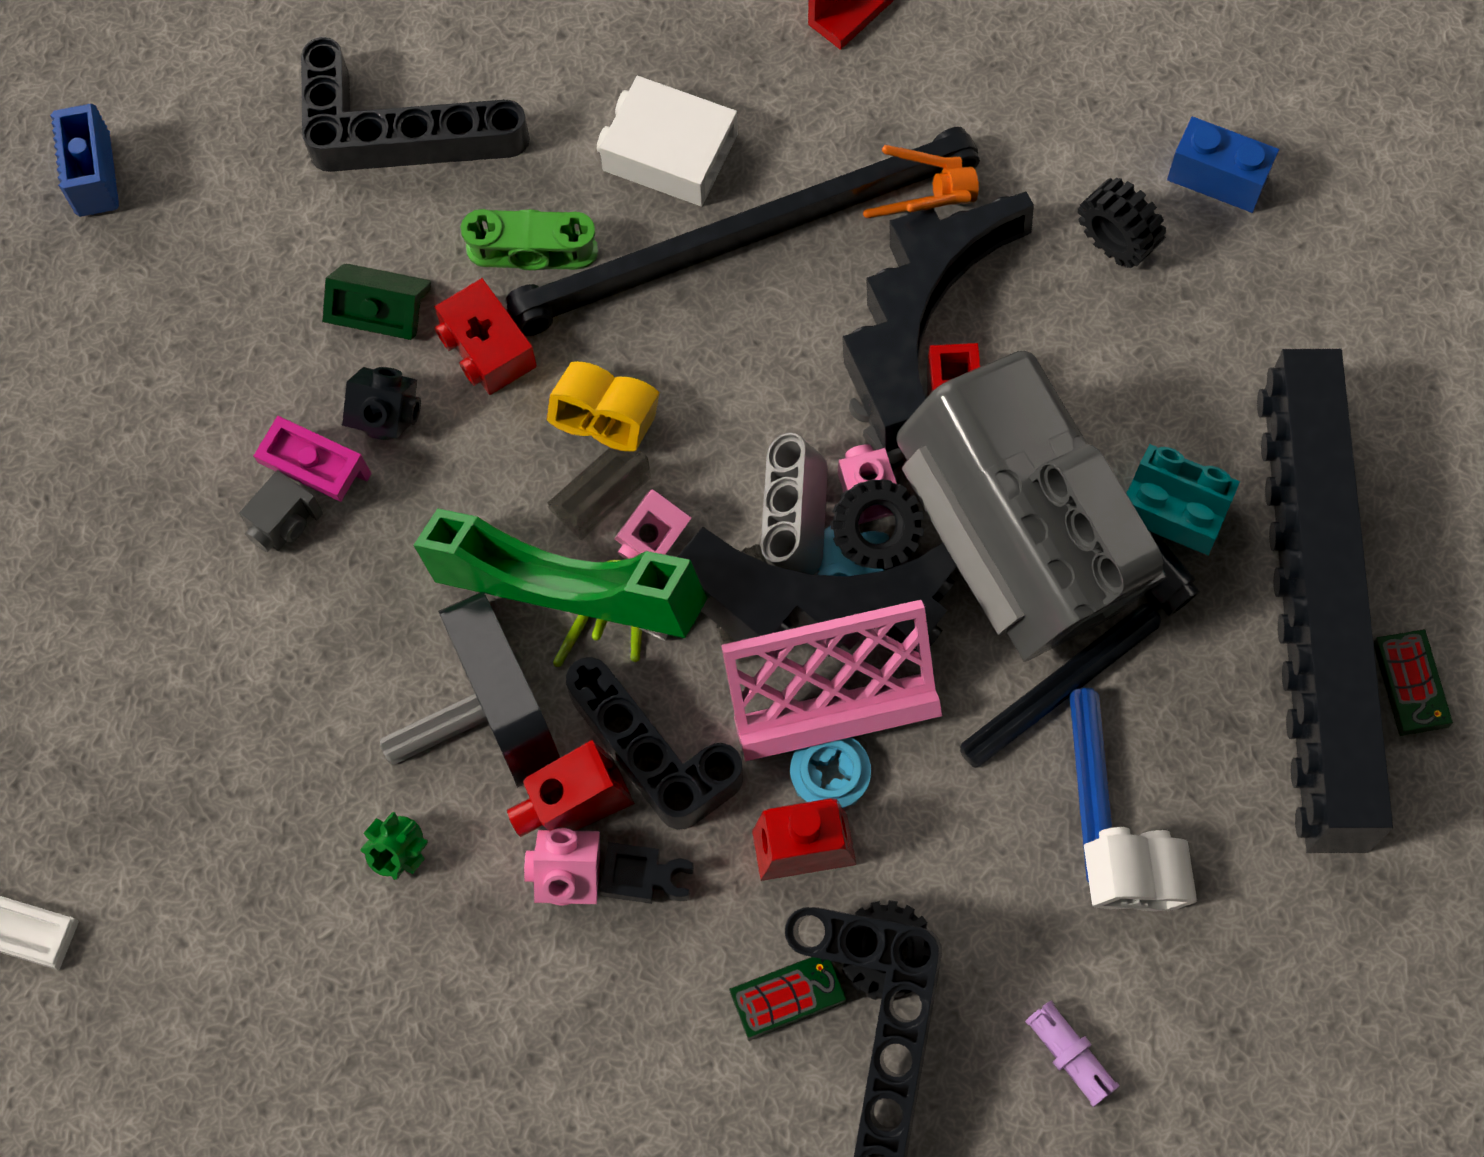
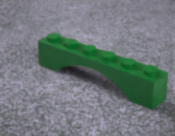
M437 508L413 545L435 583L484 592L493 596L686 638L707 600L696 571L689 559L645 551L634 558L617 562H591L571 559L526 544L498 530L478 516Z

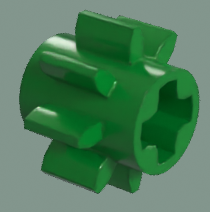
M392 812L384 822L376 818L364 832V835L369 840L360 850L365 854L369 867L379 875L392 876L394 880H397L404 870L413 874L425 860L421 852L428 844V840L423 838L419 825L408 817L397 816L395 812Z

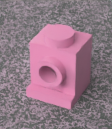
M859 445L848 450L845 453V458L838 461V476L843 492L850 490L854 487L853 485L860 482L869 481L862 477L877 474V477L873 480L884 479L897 484L885 448L874 451L871 445ZM872 505L862 512L859 524L892 516L893 513L885 506Z
M651 489L614 538L622 545L618 553L624 559L634 558L645 551L665 555L691 520V517ZM643 525H650L655 529L656 539L653 542L646 543L640 538L639 530Z

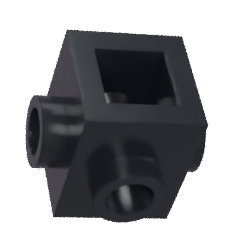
M389 367L361 368L346 382L342 426L366 431L368 436L379 440L397 439L410 425H414L419 417L421 398L416 396L417 379L402 376L401 371Z

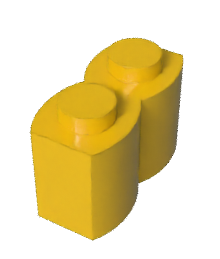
M571 362L550 394L547 421L566 433L577 436H592L610 448L620 451H636L655 419L660 392L639 379L614 377L610 372L597 365L587 362Z

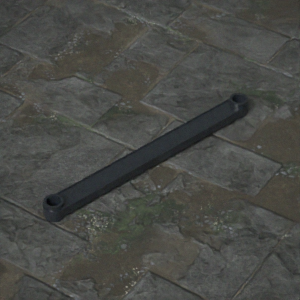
M962 127L949 128L937 135L933 142L912 149L945 158L961 157L962 167H973L975 169L980 162L978 149L970 134L966 133ZM893 156L541 287L534 284L520 286L507 295L505 300L507 304L506 310L524 336H534L547 330L553 323V317L933 177L936 173H942L943 168Z

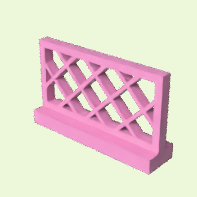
M922 600L721 645L735 715L736 730L745 762L942 716L940 699L935 689L926 612ZM914 619L915 628L902 644L886 635L895 623ZM859 632L867 638L853 655L836 646L845 634ZM808 643L817 648L803 666L786 658L793 647ZM878 643L894 651L893 655L881 669L864 661ZM916 646L918 648V652L913 650ZM758 655L767 661L756 675L751 677L737 669L735 659ZM828 655L845 663L831 681L815 673V670ZM906 658L920 666L921 674L900 679L892 676ZM778 666L795 674L794 678L782 692L765 684ZM856 670L873 678L865 687L852 690L843 688V685ZM806 681L823 689L817 698L798 701L793 698ZM740 684L746 686L742 692ZM756 693L774 701L768 709L745 713L746 705Z

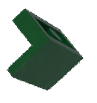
M342 264L325 278L322 322L412 340L418 331L420 300L431 290V281L352 264Z

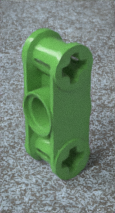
M479 209L468 213L460 226L462 238L466 242L467 256L477 266L519 268L522 270H577L592 265L598 255V246L594 239V223L589 216L581 212H541L531 209L520 211ZM482 221L487 223L488 229H484ZM574 224L579 225V231H575ZM480 249H484V250H485V254H486L485 257L482 256V253H481V250H480ZM574 251H577L578 259H574Z

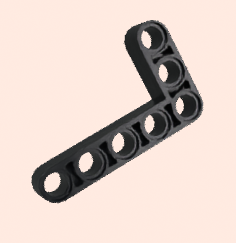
M319 37L308 42L302 50V135L312 163L322 171L334 172L511 158L520 155L529 146L530 137L524 110L519 103L512 100L503 99L350 112V79L340 45L331 38ZM506 128H513L512 130H509V131H502L503 129H506ZM467 131L465 134L457 135L459 132ZM417 135H422L421 137H418V138H412V137L417 136ZM377 138L375 141L367 142L370 139ZM331 142L328 145L322 146L324 143Z
M803 907L798 909L788 918L785 925V938L788 945L795 952L804 956L886 971L854 1157H867L873 1153L882 1154L886 1157H907L942 958L941 943L932 931L919 926L819 907ZM810 915L819 918L825 927L823 940L814 947L806 945L799 936L801 921ZM862 925L870 927L878 938L876 950L868 957L857 955L850 945L852 932ZM909 937H923L931 947L930 959L922 967L909 965L902 955V947ZM900 990H911L919 996L922 1009L916 1019L904 1020L895 1013L893 1000ZM900 1044L910 1051L912 1065L908 1072L896 1074L886 1067L884 1052L889 1045ZM892 1099L900 1105L903 1113L900 1125L885 1127L876 1120L874 1107L878 1100Z

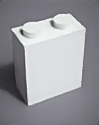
M637 75L630 90H623L620 94L615 109L616 117L611 126H605L599 135L597 152H600L602 169L605 172L702 207L738 135L737 111Z

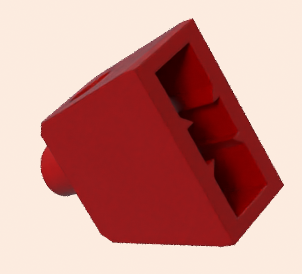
M591 740L526 777L523 782L530 798L507 809V814L514 830L522 837L542 826L549 831L557 828H567L576 831L635 803L615 760L596 742Z
M830 798L767 809L762 812L752 830L761 881L856 865L848 816L837 799Z

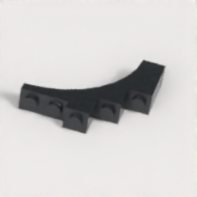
M1027 191L1010 197H1000L992 203L968 211H958L942 220L939 219L935 209L932 208L917 212H907L899 218L889 221L890 249L899 267L886 268L879 271L876 275L866 278L867 306L876 325L862 326L851 334L843 336L844 365L886 452L899 448L897 434L900 428L926 399L919 377L918 358L920 344L932 313L948 289L972 265L999 247L1032 233L1034 204Z
M705 527L699 530L677 556L691 560L703 587L707 600L701 611L736 641L789 630L791 627L798 628L922 600L926 612L929 643L931 646L943 631L937 626V623L947 612L938 602L954 585L955 581L949 575L957 566L944 543H941L921 557L886 571L854 576L809 575L772 566L733 548ZM914 619L895 623L886 635L902 644L915 628ZM859 632L845 634L836 646L840 648L843 645L846 649L851 650L863 635Z

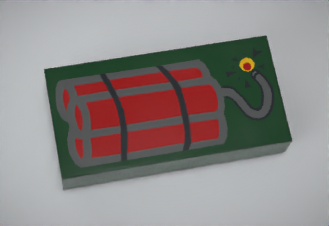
M1426 630L1377 637L1373 642L1399 736L1449 728L1453 721Z
M815 957L804 959L729 989L748 1041L846 1003V998L831 961Z

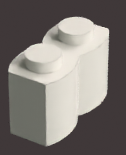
M1114 827L1101 830L1098 839L1084 844L1093 907L1165 911L1176 910L1197 902L1188 841L1180 838H1171L1170 831L1155 830L1140 835H1131L1130 829L1127 827Z

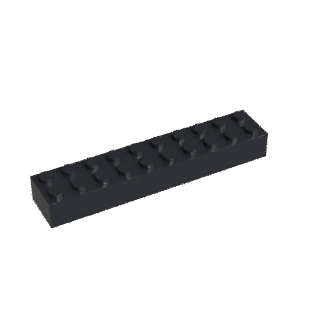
M1282 349L1275 367L1268 369L1265 389H1259L1257 411L1258 416L1266 418L1267 432L1263 433L1261 440L1263 461H1270L1271 477H1267L1265 484V499L1267 506H1274L1276 522H1271L1269 543L1271 551L1279 552L1280 567H1276L1274 570L1273 587L1275 596L1283 597L1284 614H1280L1278 618V639L1281 644H1287L1289 660L1284 661L1282 666L1284 691H1291L1293 709H1288L1286 730L1289 739H1296L1297 758H1293L1291 761V782L1293 788H1300L1302 807H1297L1295 813L1296 834L1298 838H1305L1306 853H1369L1393 829L1342 349Z

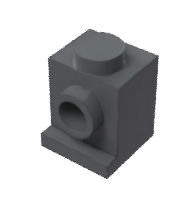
M277 470L239 514L248 527L245 533L248 539L261 550L268 552L272 547L279 551L286 542L292 543L297 540L305 530L307 525L306 519L311 516L318 520L323 512L314 495Z

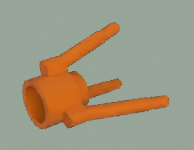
M884 145L882 148L884 154L942 167L943 170L942 173L934 175V195L866 209L863 212V216L865 218H872L905 211L916 212L945 205L974 204L979 191L976 170L973 167H962L961 157L945 158L906 148Z

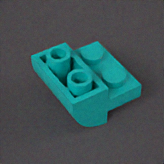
M1149 444L1126 494L1148 531L1209 556L1240 481L1231 478L1221 468L1202 466L1185 459L1179 451L1173 448L1156 447Z

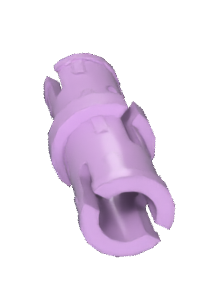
M1051 1000L1043 1005L1041 1010L1038 1009L1025 1022L1028 1026L1030 1025L1056 1059L1052 1063L1059 1071L1064 1068L1088 1098L1091 1106L1095 1107L1120 1085L1112 1079L1088 1049L1092 1044L1086 1036L1080 1039Z

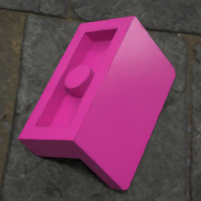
M278 415L253 455L259 464L274 471L279 470L287 477L342 502L355 477L367 482L372 474L361 454Z

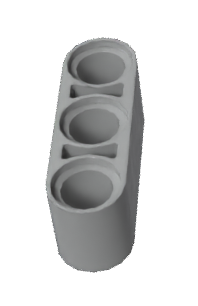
M796 433L780 435L768 448L761 550L764 557L776 567L814 575L821 566L823 559L828 467L825 458Z

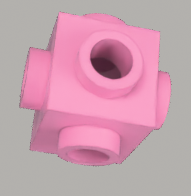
M557 828L551 831L538 830L535 851L526 850L524 864L525 882H534V903H552L560 906L569 904H597L600 880L599 831H573L567 828Z

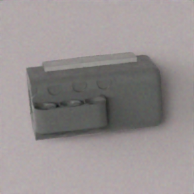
M1028 351L1014 352L943 383L930 393L900 428L897 434V443L907 460L902 467L904 474L999 636L1009 635L1024 662L1111 619L1167 578L1163 571L1162 554L1105 457L1096 447L1087 444L1038 360L1032 353Z

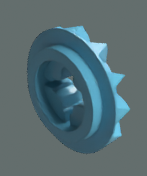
M850 737L796 750L791 760L790 778L797 796L803 798L806 802L833 798L837 799L844 808L849 805H855L868 789L871 778V764L863 746L857 740ZM839 754V772L845 775L846 779L834 778L830 785L827 784L825 789H823L822 772L817 770L816 766H819V764L828 766L831 760L834 761L836 755Z

